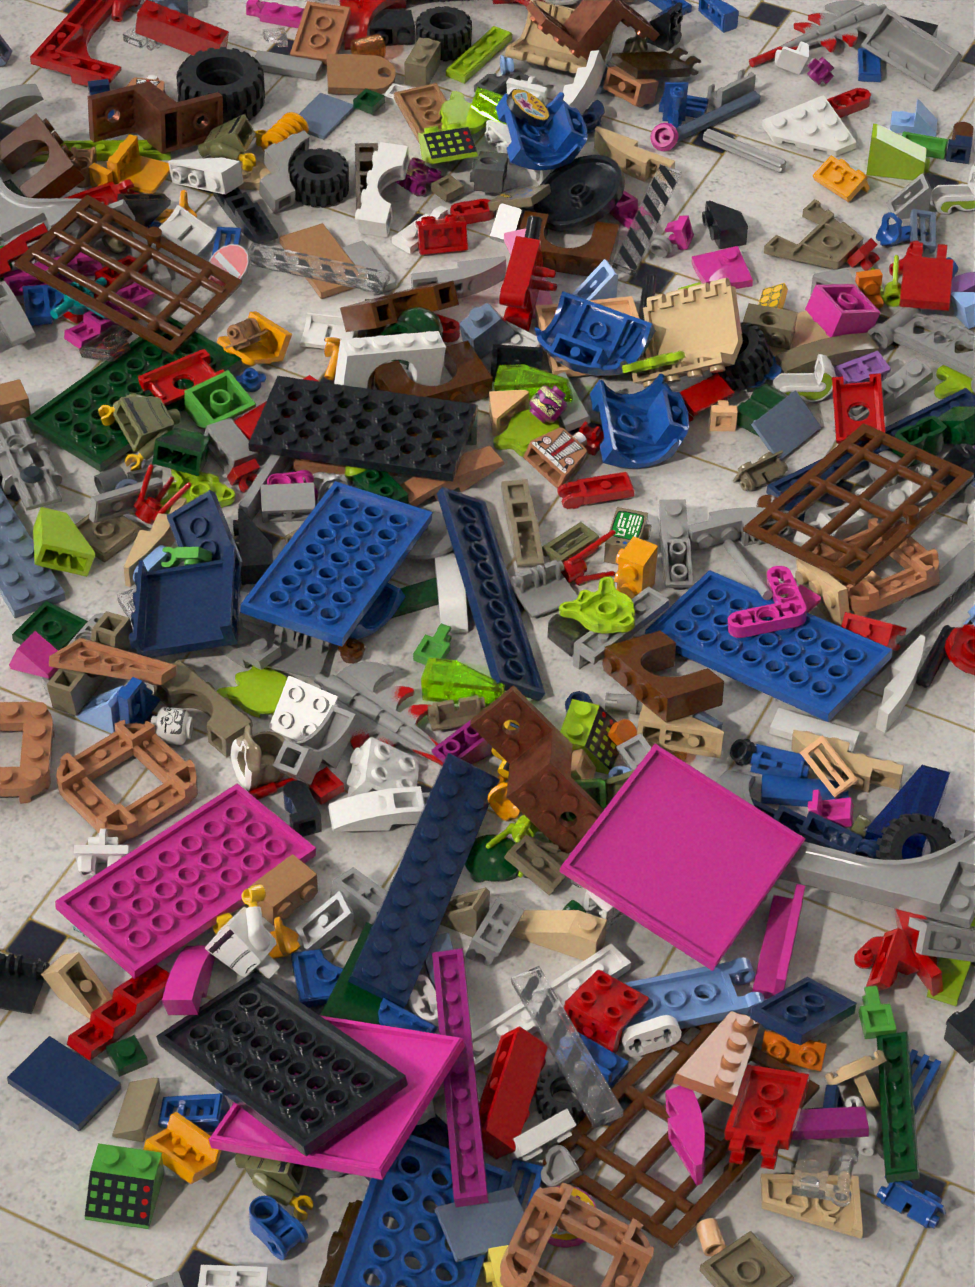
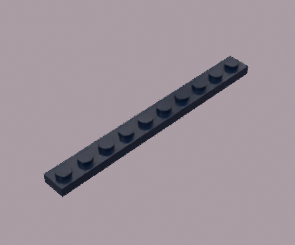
M964 388L885 427V433L895 437L898 430L906 426L916 425L919 420L925 417H939L953 407L975 406V395L967 388ZM870 440L860 441L857 445L864 447ZM882 444L873 453L879 454L882 451L892 452L893 449ZM847 452L819 478L826 480L853 455ZM820 460L767 485L766 493L778 498ZM863 460L845 477L869 466V462ZM809 485L799 495H808L815 487Z

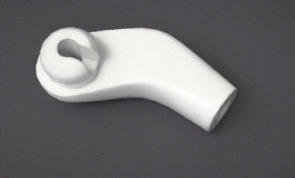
M857 1096L848 1097L843 1107L865 1106ZM865 1106L869 1137H859L858 1152L864 1156H871L875 1150L879 1125L876 1118Z

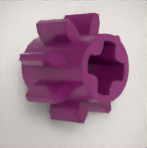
M823 57L819 60L813 58L807 65L810 69L807 75L818 85L822 81L827 84L834 77L831 73L834 67Z

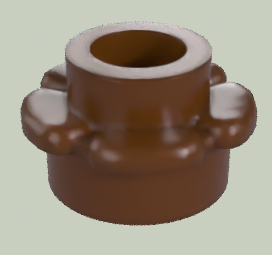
M349 638L342 647L338 646V651L344 662L354 664L362 660L365 645L357 639Z

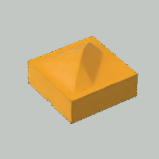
M96 163L89 166L90 185L92 187L113 181L111 170Z

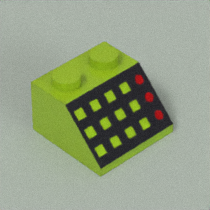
M461 122L447 124L446 129L440 130L438 126L424 128L425 132L418 133L421 157L427 163L435 164L478 156L469 127L461 126Z
M572 699L560 731L573 744L572 753L574 750L584 749L596 767L595 772L608 775L610 770L614 768L619 752L616 748L617 745L610 739L608 733L612 725L617 721L600 705Z

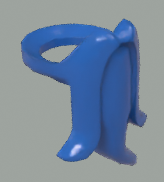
M892 212L883 215L881 226L876 234V240L880 241L881 246H892L910 241V226L902 227L903 221ZM890 217L895 220V224L889 225ZM917 228V236H920L919 228Z

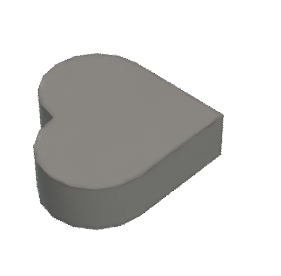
M556 1145L548 1150L545 1159L547 1164L541 1171L542 1181L548 1187L561 1186L562 1183L568 1184L582 1175L571 1153L564 1146Z

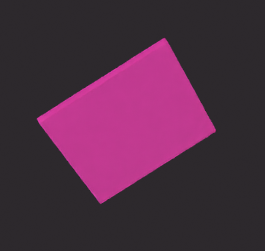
M654 744L562 864L559 872L711 971H714L801 848L805 838L662 747Z
M321 1016L406 1075L408 1085L307 1157L235 1102L209 1138L210 1146L213 1149L383 1180L464 1049L463 1038Z

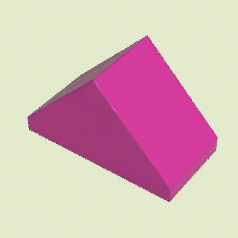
M34 631L17 648L9 663V667L12 670L50 679L59 668L49 667V656L58 650Z

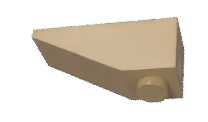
M643 704L638 720L637 735L641 733L651 747L657 744L666 750L721 758L724 731L691 716L666 723Z
M525 910L510 936L584 961L603 948L606 939L607 920L579 910Z

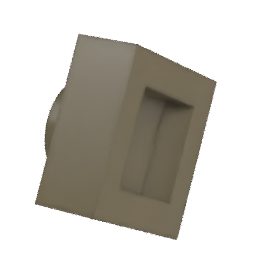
M450 174L431 183V191L445 202L464 194L465 185Z

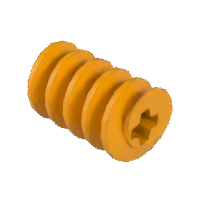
M294 112L284 114L272 128L262 135L260 140L262 150L265 151L270 145L277 144L292 134H298L304 130L308 133L309 126L306 120Z

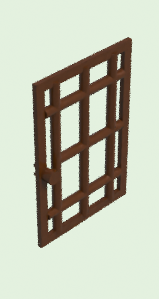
M86 195L14 262L15 267L172 355L242 284L241 279L163 237L160 228L150 227L148 229L89 195ZM90 208L103 215V217L99 219L86 210ZM78 218L93 226L80 239L64 232ZM114 221L145 238L148 245L110 225V223ZM103 231L142 254L127 267L88 244ZM56 238L71 246L58 260L42 253ZM153 243L156 245V250L151 247ZM163 248L202 271L197 273L159 252V250ZM82 252L121 275L105 288L66 265ZM35 259L49 268L45 271L31 262ZM150 259H153L191 280V282L177 295L141 275L138 271ZM60 273L99 296L95 299L55 276ZM213 276L226 283V285L222 287L208 278ZM129 280H132L170 301V303L155 316L116 293ZM200 286L216 294L203 308L187 300ZM110 301L149 324L144 327L105 305V303ZM179 307L195 315L182 330L166 322ZM160 329L174 338L169 341L155 332Z
M863 423L743 527V532L856 586L974 478V473ZM865 437L872 439L864 447L857 445ZM883 444L905 455L895 463L873 452ZM847 452L853 455L826 480L819 478ZM916 459L939 471L931 478H928L906 467ZM863 460L887 470L859 496L836 486L839 481ZM897 475L921 486L893 512L869 501ZM949 475L956 477L948 486L941 484ZM809 485L815 487L810 494L787 514L781 511ZM931 491L938 494L919 511L916 505ZM826 493L849 503L821 530L797 519ZM859 509L883 519L879 525L855 546L831 535ZM902 517L906 519V524L872 555L865 552ZM771 518L778 521L768 530L761 528ZM787 527H790L811 538L800 547L778 535ZM823 543L845 555L836 563H833L812 551ZM855 560L863 562L853 572L846 569Z
M714 1022L694 1026L700 1032L689 1044L679 1040L670 1047L646 1054L609 1092L613 1103L608 1113L624 1097L633 1102L621 1114L622 1116H619L596 1141L587 1135L595 1128L591 1120L599 1103L571 1131L572 1136L558 1144L564 1146L570 1153L577 1145L586 1150L575 1161L582 1175L572 1180V1184L629 1221H632L633 1218L643 1225V1230L672 1249L677 1247L734 1183L742 1179L743 1173L761 1154V1149L747 1147L743 1164H726L723 1174L696 1204H693L686 1199L697 1187L690 1175L673 1191L646 1174L672 1146L668 1139V1131L635 1166L608 1150L607 1147L643 1109L648 1110L668 1123V1118L670 1117L666 1112V1107L654 1100V1098L675 1077L679 1069L716 1029L718 1025ZM691 1027L681 1029V1038ZM752 1047L747 1065L752 1061L761 1067L796 1072L758 1048ZM670 1049L679 1053L643 1092L634 1087ZM810 1079L802 1108L820 1089V1085ZM702 1094L697 1099L701 1113L705 1111L715 1098ZM706 1131L705 1147L712 1151L705 1158L704 1178L730 1151L729 1140H725L724 1137L720 1141ZM596 1158L625 1175L611 1191L583 1173ZM544 1159V1160H543V1165L545 1166L547 1163H546V1160ZM636 1183L665 1201L651 1217L622 1199ZM678 1209L685 1216L671 1230L664 1226L663 1223Z

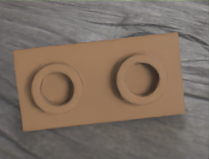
M247 318L228 327L227 335L231 344L225 348L228 349L235 346L236 350L242 349L261 341L260 335L269 331L261 332L256 319Z

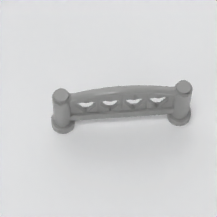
M903 307L884 323L876 324L868 331V334L877 344L879 350L886 349L894 341L973 378L971 388L975 393V332L955 323L921 314L920 308ZM920 325L924 329L931 330V332L914 334L913 327ZM942 335L945 339L953 341L936 344L934 343V336ZM961 344L973 351L957 354L955 353V346Z

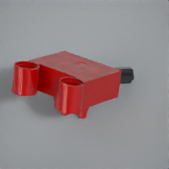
M537 216L528 217L525 237L516 236L499 296V304L508 306L504 313V319L529 332L539 290H557V284L542 280L543 277L554 278L556 271L543 267L541 241L539 240L542 218Z

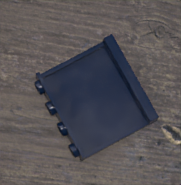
M235 545L224 547L222 560L149 572L143 560L139 561L138 572L134 574L137 589L136 592H133L135 612L131 613L133 632L129 634L132 649H136L139 655L153 658L238 644L242 564Z

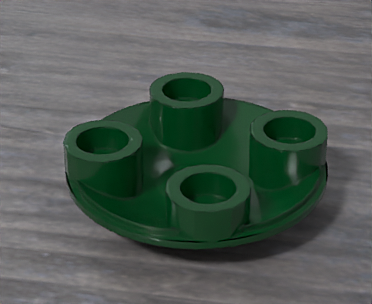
M489 834L475 838L465 863L466 869L470 872L471 879L479 883L515 879L518 869L504 858L507 852L514 846V841L505 837L498 844L487 849L486 844L497 835Z

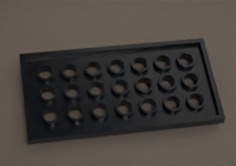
M277 376L248 443L249 451L453 482L477 415V405ZM393 413H399L397 416L391 415ZM387 430H392L391 433L384 432ZM411 434H418L416 437L409 436ZM304 436H310V437H308V439H303V438H302V437H304ZM329 440H335L333 443L327 442ZM385 447L384 450H378V448ZM411 451L410 454H404L403 452ZM430 455H437L435 458L428 457Z
M256 971L199 1008L198 1015H187L156 1036L159 1046L306 1157L408 1085L406 1075Z

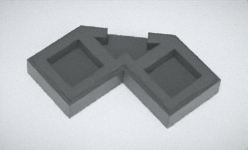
M519 71L509 72V75L497 76L496 73L487 74L474 85V92L478 94L491 93L498 96L507 89L506 82L509 78L528 81L530 76Z

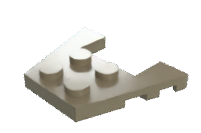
M814 199L803 209L802 217L819 225L799 244L775 235L764 246V254L837 270L863 245L864 238L845 222H838L834 218L833 212L829 209L825 211L821 208V203Z

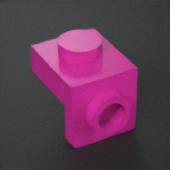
M813 790L812 801H808V813L812 811L842 827L852 826L854 805L851 797L822 800L820 790Z

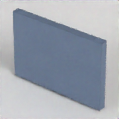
M319 93L299 115L306 120L309 126L307 134L325 140L355 108L351 103Z
M796 390L790 392L786 398L751 424L772 454L783 450L782 455L779 457L780 461L822 428Z
M513 1187L488 1193L489 1203L456 1207L454 1202L435 1208L436 1215L456 1262L488 1254V1248L509 1245L524 1214Z

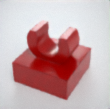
M870 238L846 262L852 268L860 262L862 269L868 271L880 259L875 252H872L878 244Z
M585 421L579 428V432L587 439V444L584 446L587 453L595 456L600 450V444L604 440V433L599 426H596L595 429L588 426V422Z
M254 458L232 468L227 476L231 486L239 483V489L245 493L249 489L246 480H250L253 483L260 466Z

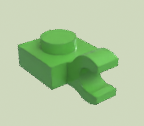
M164 547L162 552L171 554V559L168 562H161V566L166 568L178 567L183 561L185 566L212 561V552L200 547H175V549Z
M441 623L433 637L425 634L413 653V661L439 670L451 650L450 641L452 636L448 635L451 626Z
M877 986L864 987L865 995L862 996L864 1006H860L858 1012L864 1038L873 1039L879 1035L896 1033L897 1029L891 1005L881 1004Z

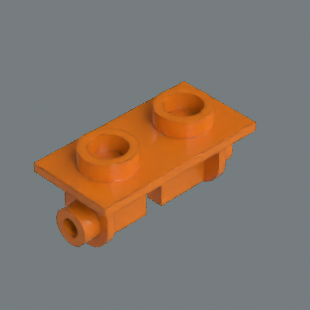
M765 1030L761 1051L781 1063L821 1072L827 1043H822L818 1039V1041L809 1040L802 1045L790 1042L786 1037L773 1030Z

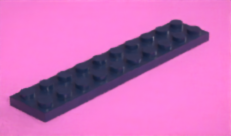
M442 487L438 491L437 497L493 685L502 691H507L514 685L525 697L540 701L545 695V691L486 502Z
M450 753L447 754L348 982L382 999L385 998L402 1008L406 1006L490 805L488 794L498 785L499 778Z

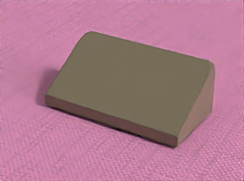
M153 1077L129 1082L112 1134L113 1137L144 1142L161 1090L159 1078Z

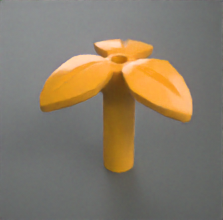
M336 337L325 338L327 343L324 354L325 357L331 356L324 376L328 380H334L336 375L341 340Z

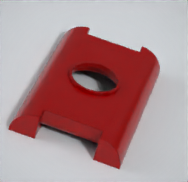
M202 349L140 375L138 380L143 391L150 390L155 397L162 400L164 406H167L185 398V390L187 389L182 390L174 387L176 381L189 379L196 386L225 371L222 369L215 372L209 365L211 364L210 354L205 349Z
M881 373L869 374L870 382L844 384L843 376L832 377L837 444L844 441L863 423L885 433ZM855 406H864L869 410V416L864 420L856 421L850 418L849 411ZM865 437V438H863L861 441L872 440V439H870V438H868V437Z

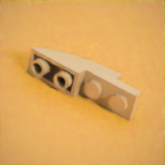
M598 126L595 128L594 148L600 155L607 156L616 161L623 173L643 182L649 177L653 179L655 177L656 180L668 184L658 169L660 165L666 166L674 178L675 160L638 148L637 140Z
M794 730L791 750L800 754L801 751L821 736L815 735L810 731ZM825 737L859 782L855 785L853 784L851 788L868 793L872 783L897 790L900 789L904 765L897 764L891 760L883 761L871 758L861 753H849V742L835 737ZM820 745L818 749L840 777L847 781L849 779L826 748ZM812 751L809 756H812V760L826 777L836 781Z

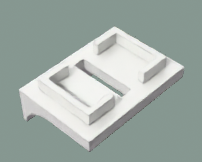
M180 205L176 206L171 216L159 227L162 230L163 237L197 256L215 240L216 235L215 230ZM190 228H192L193 230L182 241H180L179 239Z
M307 313L300 346L325 349L327 343L325 338L328 329L332 330L330 337L340 339H352L356 331L346 332L341 316Z
M568 1109L559 1112L513 1138L516 1150L507 1155L509 1161L516 1158L519 1161H527L543 1152L540 1147L541 1145L547 1143L548 1146H551L572 1136L570 1129L577 1125Z

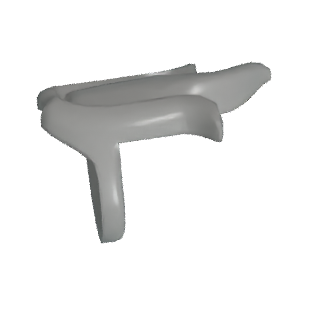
M317 472L313 475L315 478L324 480L318 491L319 501L322 499L325 489L335 481L350 486V481L345 476L339 474Z

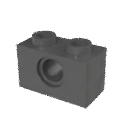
M480 151L478 159L473 161V168H471L470 182H474V191L502 193L507 177L508 153Z

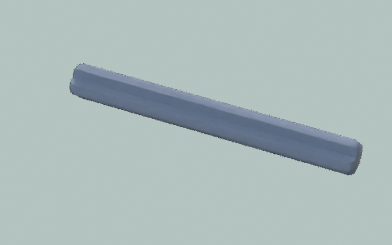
M752 91L677 127V143L759 104L760 94Z

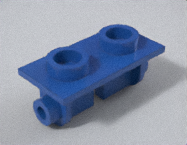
M665 82L662 121H668L675 128L681 126L682 121H685L688 82Z
M756 744V752L752 754L750 772L797 778H808L810 765L799 753Z
M909 1180L888 1183L887 1188L881 1186L876 1196L881 1199V1204L890 1207L902 1214L907 1204L911 1205L912 1207L907 1217L926 1229L929 1226L935 1229L938 1225L940 1217L936 1215L937 1212L946 1214L940 1197L927 1190L923 1194L912 1188L914 1184Z

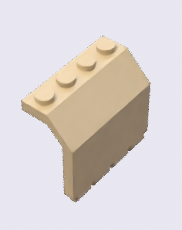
M530 0V2L533 1L562 24L566 22L575 10L543 1ZM529 11L521 37L506 47L505 56L521 61L526 60L529 63L541 66L547 65L550 68L570 71V73L575 74L578 68L586 67L588 62L582 56L579 59L575 57L567 46H560L553 39L552 35H546L537 28V24L529 18L531 16ZM615 29L598 48L604 63L613 43Z
M729 278L711 281L710 285L709 283L691 286L688 290L683 288L667 292L666 295L660 294L647 298V307L643 308L644 319L652 323L656 330L648 345L651 357L681 350L685 352L686 358H683V361L649 369L646 373H633V383L642 384L644 388H647L659 374L665 376V383H675L681 381L680 377L683 376L688 378L701 377L704 371L710 370V373L725 371L726 366L735 364L743 339L736 287L731 286Z

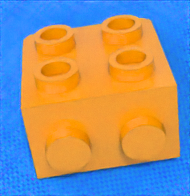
M131 134L120 143L116 152L107 161V169L112 171L115 185L126 179H131L134 187L129 189L145 194H154L170 173L169 163L140 156L138 136Z
M257 311L249 313L248 318L256 319L261 332L269 331L260 335L261 341L236 350L235 346L228 349L225 348L231 344L228 336H221L217 341L218 344L224 347L223 349L226 352L242 358L241 361L247 365L255 366L256 364H271L272 362L283 361L292 333Z

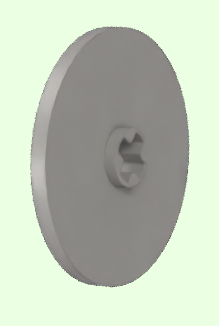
M428 510L433 512L432 521L406 556V559H433L453 550L441 512Z

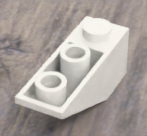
M226 158L168 161L172 183L226 195L244 183L240 161Z

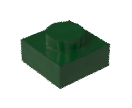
M366 88L353 99L354 108L372 115L385 103L384 95Z
M135 1035L106 1046L107 1055L119 1077L148 1065L147 1056Z

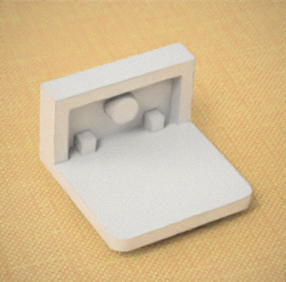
M370 737L360 748H356L350 758V763L352 764L351 773L347 779V785L349 786L347 798L367 793L372 788L378 791L391 788L417 787L419 761L417 758L373 737Z

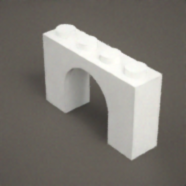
M439 331L341 339L334 384L367 389L369 377L379 365L391 360H405L409 362L407 375L411 380L425 386H438L440 384L446 346Z

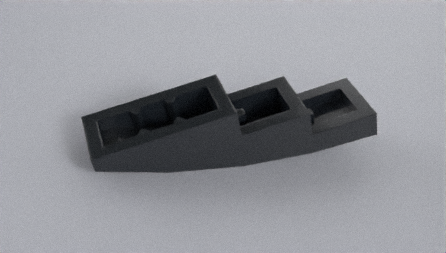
M238 187L226 195L214 192L213 196L237 228H241V232L255 245L278 239V233L257 202L253 203L246 192L242 193Z

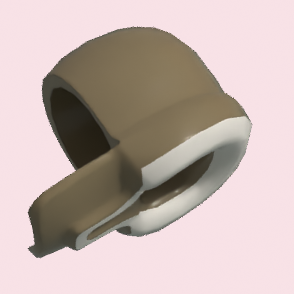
M246 725L244 735L233 741L231 746V762L236 777L244 789L254 790L259 786L278 782L284 777L285 774L273 767L283 742L286 740L280 734L264 731L250 735L251 727Z

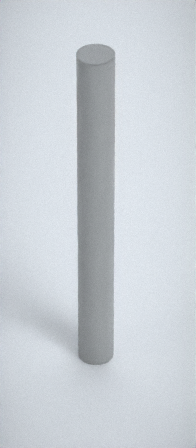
M726 540L724 548L764 600L771 599L773 593L733 540Z

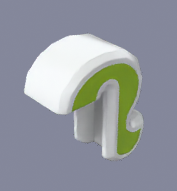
M975 165L972 166L967 185H938L932 190L931 200L939 213L950 214L953 207L961 211L975 210Z
M818 354L814 373H781L773 380V386L787 395L796 390L802 400L816 402L823 400L831 394L833 390L832 377H836L830 359L826 355Z

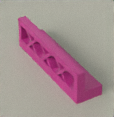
M796 884L793 898L773 895L752 992H761L765 999L785 989L802 909L804 885Z

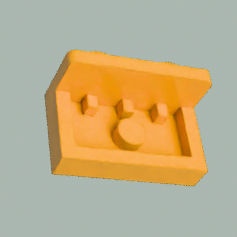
M178 1112L171 1114L166 1129L146 1139L143 1150L161 1152L163 1164L190 1184L216 1170L222 1151L211 1148L209 1143L211 1136Z

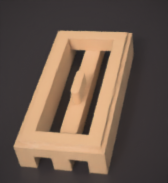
M823 735L800 752L835 799L840 797V794L844 791L849 790V787L853 784L855 785L859 782ZM820 745L826 748L849 779L844 782L818 749ZM812 751L840 785L838 788H834L809 756Z

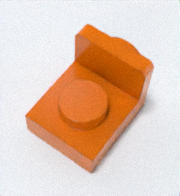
M881 270L856 272L855 282L860 291L876 308H882L884 301L880 295L883 277Z

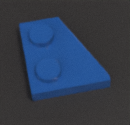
M49 285L22 286L25 314L30 324H52L54 318L51 316L50 311L65 302L64 294Z

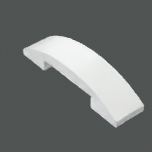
M449 552L434 558L439 602L440 624L451 626L449 634L468 633L466 591L454 552Z

